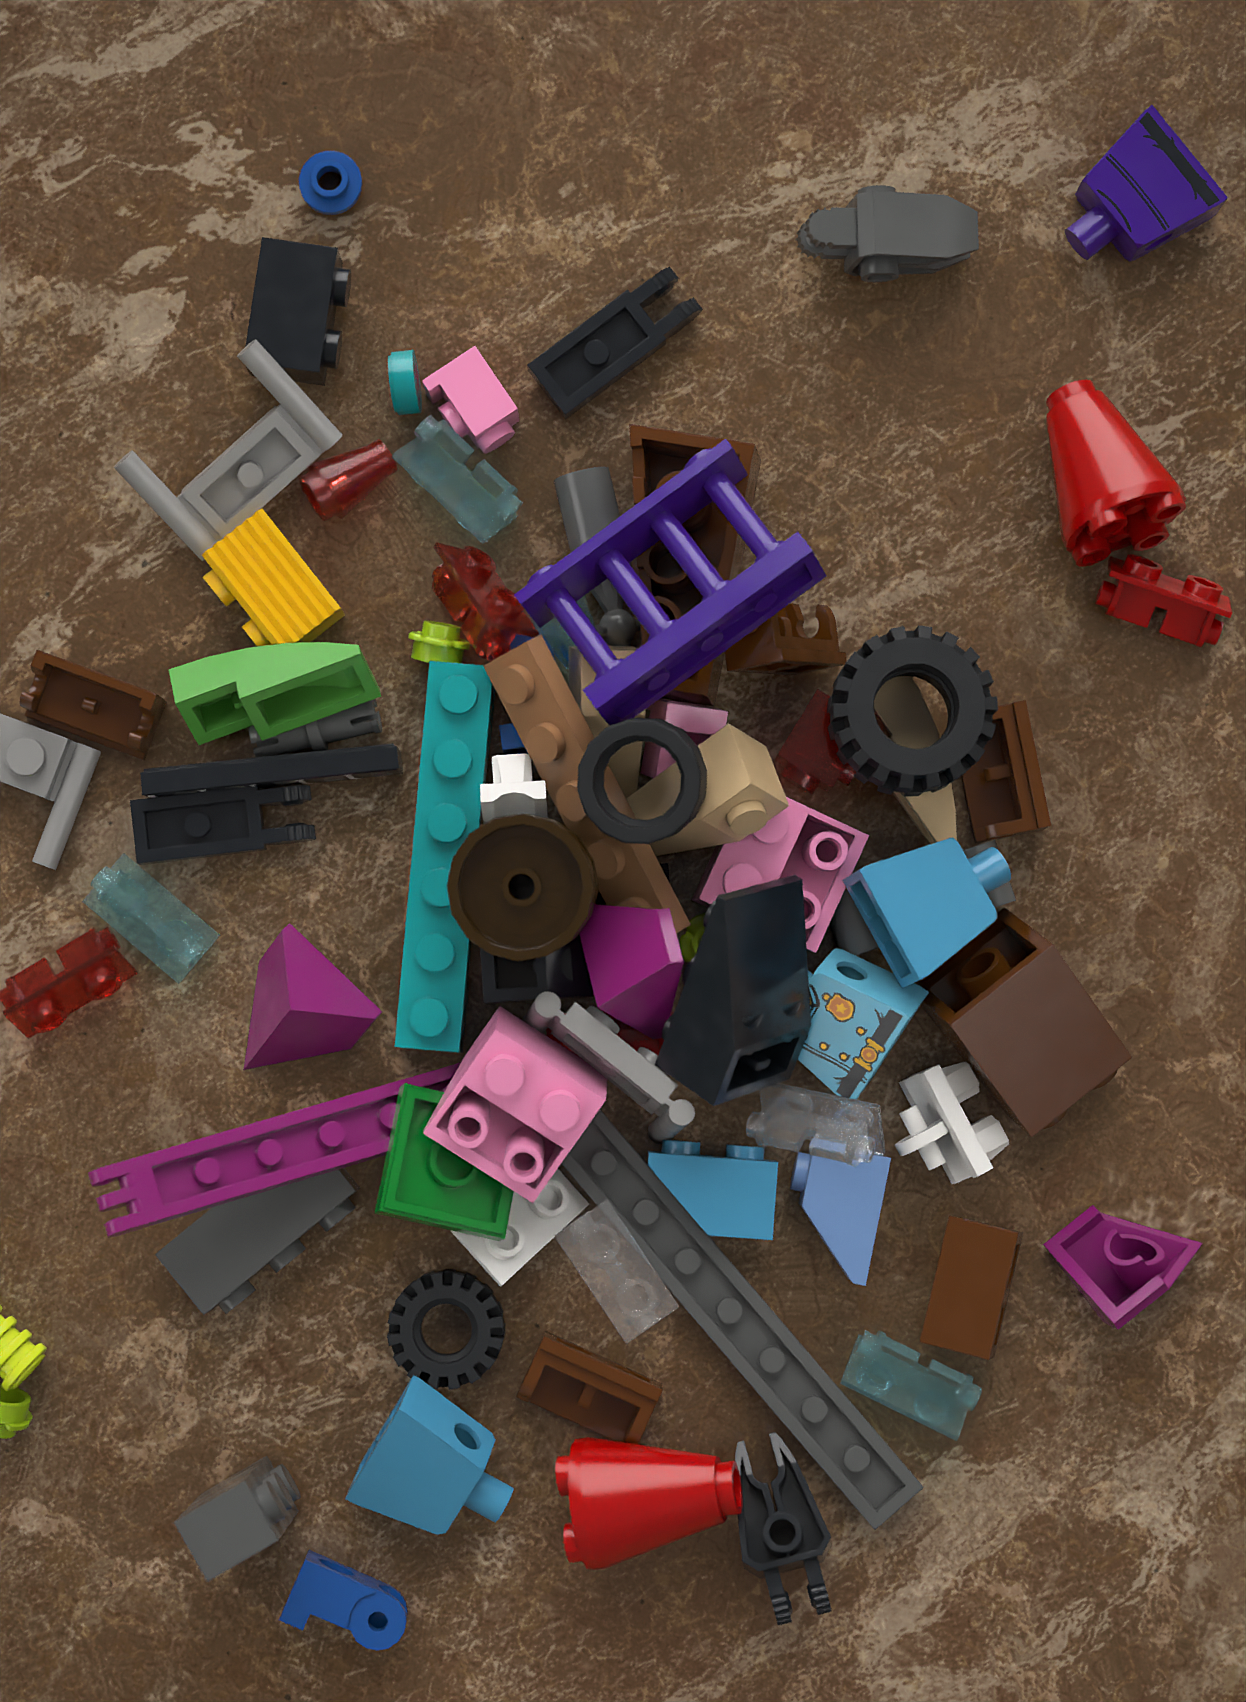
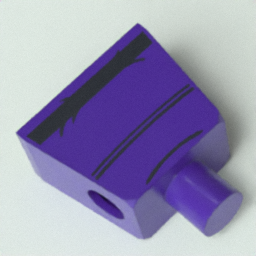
M1151 105L1137 118L1082 180L1075 196L1087 213L1065 229V236L1072 248L1085 260L1090 259L1112 242L1121 255L1131 262L1209 221L1218 213L1228 197L1155 107Z

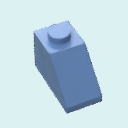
M811 1141L809 1153L797 1152L790 1189L800 1191L798 1204L846 1277L853 1284L866 1286L891 1158Z

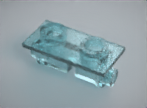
M431 415L425 418L414 431V435L417 437L391 456L410 474L417 484L425 488L456 518L462 527L469 530L482 544L518 517L516 512L523 504L515 496L518 489L502 477L485 459L479 462L471 471L465 463L475 450L449 426L445 419L438 422Z
M125 853L121 855L111 868L105 866L90 883L93 889L82 901L178 984L181 983L221 936Z
M865 1330L862 1335L859 1334L855 1340L840 1384L957 1441L967 1411L974 1409L982 1392L981 1387L972 1383L974 1377L968 1373L964 1375L933 1359L927 1367L917 1363L920 1356L919 1352L887 1337L883 1331L879 1330L874 1335Z

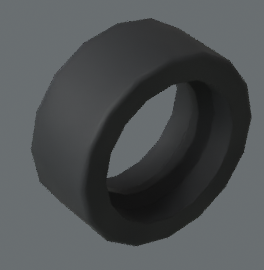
M632 718L606 727L588 744L578 765L577 792L585 814L602 833L623 843L648 845L678 834L697 816L706 796L707 769L699 747L683 729L662 719ZM636 741L652 742L665 748L676 760L681 774L680 792L674 805L663 815L650 820L632 819L620 813L609 801L604 787L605 769L610 758L622 746Z

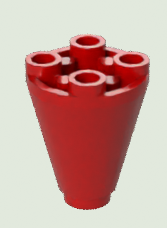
M1091 380L1074 381L1055 390L1046 400L1049 409L1046 423L1061 537L1066 550L1072 554L1076 565L1086 567L1096 564L1107 558L1111 552L1130 545L1133 546L1135 551H1145L1164 542L1169 537L1166 525L1186 509V497L1180 485L1101 390H1096Z
M591 1437L576 1438L571 1445L570 1454L556 1458L555 1475L557 1488L561 1496H569L572 1521L564 1525L563 1538L566 1557L569 1563L583 1562L585 1568L589 1570L606 1569L725 1523L727 1515L742 1513V1485L736 1461L721 1462L720 1458L714 1455Z

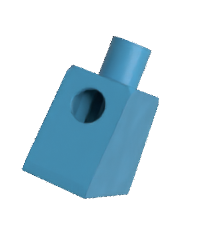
M948 838L869 864L842 881L901 988H904L931 974L998 918L997 911L987 893L1011 880V872L1005 858L996 848L990 847L967 859L959 842L954 838Z
M413 1375L360 1462L345 1499L358 1506L439 1535L447 1532L462 1506L496 1523L506 1508L514 1488L484 1472L495 1443L492 1432L422 1379Z

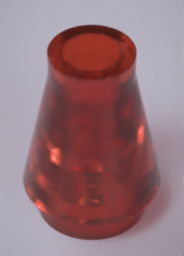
M377 439L366 446L311 463L309 465L310 471L299 477V483L308 502L323 521H327L335 515L343 519L387 477L396 473L398 469L386 445L380 439Z

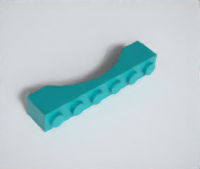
M429 661L394 1047L463 1053L469 992L471 941L465 936L451 913L447 881L453 856L467 836L481 827L480 784L486 783L495 700V688L483 667L484 665Z

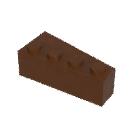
M629 424L630 446L633 458L634 477H632L634 505L684 470L687 462L695 454L705 449H712L724 439ZM726 439L733 447L748 474L734 486L752 508L761 465L756 445ZM712 501L682 523V526L724 581L732 580L740 574L746 543L714 501ZM661 540L637 557L639 578L671 620H678L701 603L703 596ZM641 625V643L643 646L648 642L650 635ZM725 651L662 698L715 707Z

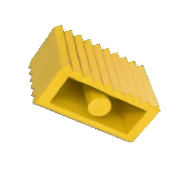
M263 509L256 511L253 516L247 518L241 525L237 526L231 533L226 534L222 540L216 542L212 548L202 554V557L212 568L211 571L203 576L204 580L226 607L237 600L251 619L241 627L257 647L281 643L311 642L345 616L341 607Z

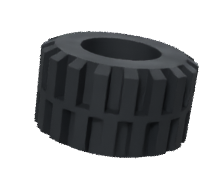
M918 625L914 631H905V627L901 626L890 629L886 635L881 637L875 635L867 640L857 652L852 654L833 684L834 688L827 705V713L830 714V724L827 727L830 741H836L839 748L836 755L842 764L845 765L848 762L856 771L853 776L863 784L870 781L877 785V791L889 795L894 791L903 792L904 797L919 796L927 791L933 793L943 789L959 779L978 762L985 753L984 748L987 742L993 737L996 724L992 723L993 714L998 711L997 696L991 697L989 686L994 683L988 669L983 672L976 664L980 656L971 647L964 651L956 645L959 638L947 631L941 637L932 634L933 627ZM899 676L917 677L930 683L941 694L947 708L948 723L945 732L937 742L922 749L906 748L891 741L882 732L875 718L874 700L879 689L890 679Z

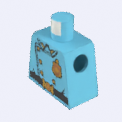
M834 948L814 973L808 971L811 1027L798 1060L843 1102L852 1107L872 1080L929 992L915 983L901 988L893 973L843 949Z

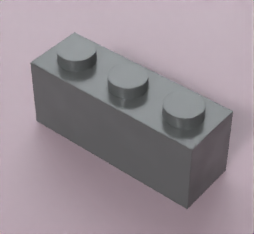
M342 1168L212 1207L155 1255L203 1315L212 1311L218 1305L227 1314L256 1291L249 1279L269 1264L277 1273L306 1249L299 1238L319 1223L327 1232L350 1214L356 1207L349 1197L357 1192L360 1187L346 1169Z
M265 1456L200 1494L174 1521V1524L208 1582L278 1541L299 1512L294 1501L301 1498L295 1481L286 1467L280 1464L274 1468L268 1456Z

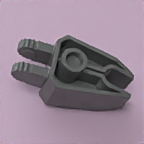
M886 185L867 186L859 189L858 194L854 196L845 208L832 207L830 210H826L824 207L823 210L817 209L815 213L812 212L805 224L801 225V229L796 233L798 237L795 239L798 242L797 248H800L801 254L805 253L807 257L813 256L815 259L817 256H820L821 259H844V273L861 276V280L866 282H887L897 279L899 275L933 274L969 259L970 253L979 249L978 212L947 195L896 192L894 187Z

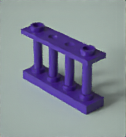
M726 439L712 449H705L695 454L687 462L684 470L558 563L545 566L535 572L528 580L527 585L514 594L539 628L543 627L553 618H556L596 673L595 680L585 687L583 692L609 726L636 717L826 577L813 550L799 532H796L785 541H777L734 486L748 474L733 447ZM712 501H714L756 556L755 563L732 580L724 581L682 526V523ZM659 540L662 541L703 596L700 604L678 620H671L629 564V562ZM606 579L611 582L650 635L647 643L625 659H617L576 602Z

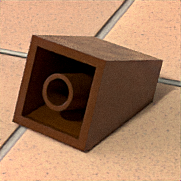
M1004 907L997 913L998 918L931 974L914 983L929 992L921 1007L962 1059L970 1065L974 1074L1004 1112L1032 1138L1042 1129L1050 1128L1061 1121L1066 1115L1068 1108L1092 1089L1100 1088L1110 1082L1118 1069L1129 1061L1132 1056L1055 946Z

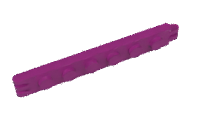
M460 1063L95 1169L88 1173L92 1187L104 1186L118 1181L120 1190L96 1198L99 1211L106 1212L126 1206L129 1214L116 1217L104 1224L107 1237H116L385 1156L388 1151L400 1086L406 1083L445 1092Z

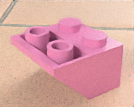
M786 797L789 806L767 821L762 829L749 834L739 842L716 845L692 897V901L709 908L718 895L796 875L803 881L806 948L808 951L816 953L846 888L842 880L853 873L869 835Z
M499 1006L464 1056L424 1128L423 1134L534 1203L606 1101L607 1079L583 1059Z

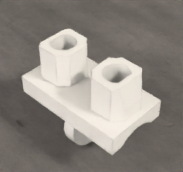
M529 754L493 756V784H480L483 825L493 818L521 813L548 818L545 780L532 781V765Z
M967 1062L942 1069L938 1064L899 1082L911 1105L910 1108L899 1113L910 1134L895 1144L900 1156L918 1149L928 1170L942 1165L951 1184L970 1177H978L993 1169L990 1160L1009 1145V1139L1000 1122L992 1115L984 1117L973 1124H970L960 1103L980 1092L979 1082Z

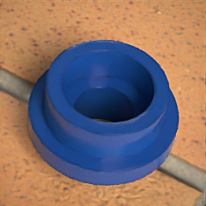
M323 151L308 159L302 167L299 176V188L303 199L313 210L326 215H336L349 210L358 201L362 191V176L357 164L346 154L338 151ZM327 172L338 173L342 177L340 185L334 190L322 189L319 186V180L323 174Z

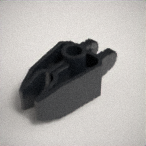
M773 1432L769 1434L778 1468V1475L771 1482L777 1508L776 1512L768 1484L759 1482L753 1475L744 1441L737 1443L735 1461L740 1473L743 1496L742 1513L737 1514L744 1569L758 1578L766 1579L779 1626L792 1622L791 1614L793 1610L788 1592L783 1589L780 1577L781 1573L804 1567L808 1579V1595L812 1607L816 1609L817 1615L832 1611L819 1564L824 1561L832 1543L830 1533L798 1462L780 1436Z

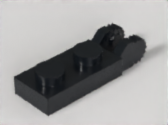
M671 267L661 270L630 293L627 289L527 365L529 373L565 419L569 418L666 345V339L674 336L701 313L703 309L695 298L679 303L670 313L655 324L643 310V308L672 290L679 278Z
M296 785L261 790L258 786L130 800L136 862L139 865L256 852L267 850L266 845H283L315 840V825L293 823L287 824L284 827L264 829L262 806H297L311 801L310 786Z

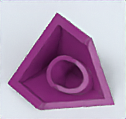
M595 904L594 913L581 931L580 938L597 1008L652 1039L662 1038L663 1027L672 1013L684 962L670 908L647 909Z
M290 923L279 933L258 964L243 1070L349 1050L362 1038L382 1013L369 998Z
M1092 1205L1043 1245L1101 1320L1119 1330L1170 1289L1203 1243L1100 1213Z

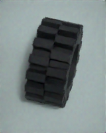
M444 1269L443 1271H432L422 1275L401 1292L389 1315V1333L387 1338L388 1345L392 1346L395 1362L398 1367L402 1366L408 1372L407 1376L409 1378H412L414 1375L422 1379L433 1389L449 1387V1390L460 1388L461 1385L469 1382L472 1384L492 1367L502 1348L505 1323L500 1301L496 1300L493 1295L494 1291L487 1284L484 1285L476 1279V1276L468 1272L464 1274L456 1272V1269ZM440 1304H452L460 1307L468 1315L472 1325V1334L468 1344L460 1351L452 1354H442L434 1351L426 1344L422 1335L421 1328L425 1314L431 1308Z

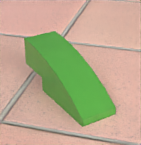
M302 642L250 647L205 657L169 669L175 704L198 745L253 725L263 741L381 697L380 688L359 645Z

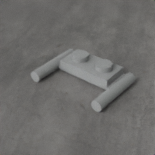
M256 339L250 342L237 357L280 404L267 412L188 483L177 497L133 450L127 453L114 466L117 472L201 561L205 560L202 554L206 550L212 548L226 534L231 533L247 518L253 516L256 511L265 506L323 452L331 448L342 437V433Z
M0 714V782L54 802L32 862L56 870L101 751Z
M543 992L537 996L522 1021L541 1033H544L547 1027L551 1029V1034L651 1115L655 1113L658 1117L648 1127L649 1138L654 1143L662 1144V1140H671L694 1119L695 1110L689 1101L680 1099L673 1102L668 1098L678 1084L669 1078L666 1072L655 1065L658 1055L644 1047H640L637 1051L617 1036L620 1028L607 1014L594 1006H589L585 1010L576 1002L564 1014L560 1011L561 1002L556 994Z

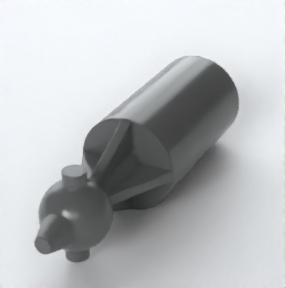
M609 467L587 468L554 479L570 553L620 517ZM606 579L591 590L604 611L600 623L595 625V628L608 645L631 646V641L634 639L636 632L641 629L638 619H634L629 612L623 610L624 600L611 582Z

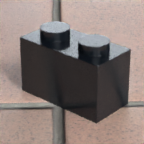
M262 237L246 346L256 339L294 382L325 386L327 368L337 369L339 365L342 331L333 330L337 306L347 307L351 288V269L343 268L338 248ZM247 368L249 374L251 376H254L252 372Z

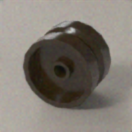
M521 813L493 818L467 836L453 856L447 881V890L451 913L470 941L490 955L521 961L548 956L576 939L594 913L599 884L594 858L579 835L557 820ZM526 874L534 882V892L531 897H527L525 900L517 899L514 897L517 889L511 888L510 882L514 876Z

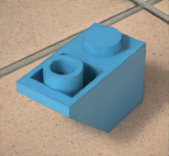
M662 1140L661 1152L648 1151V1166L707 1235L773 1240L778 1162L764 1159L765 1147L726 1144L725 1156L700 1155L701 1142Z

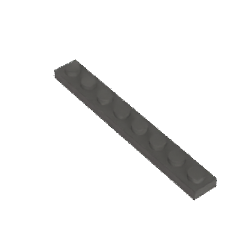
M600 1109L561 1164L873 1529L876 1530L924 1488L923 1485Z

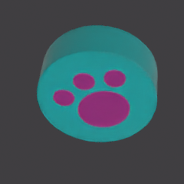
M415 351L391 352V355L388 356V375L394 411L398 415L421 413V386Z

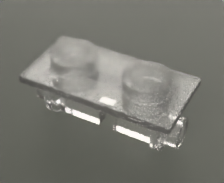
M778 1083L759 1090L762 1111L761 1113L753 1111L749 1115L746 1124L747 1136L755 1138L759 1146H772L799 1152L805 1140L808 1139L812 1140L809 1145L810 1155L844 1162L853 1167L858 1166L860 1162L870 1163L874 1154L884 1156L886 1152L879 1104Z
M608 1199L589 1212L587 1211L569 1223L566 1228L554 1235L626 1344L679 1308V1305Z

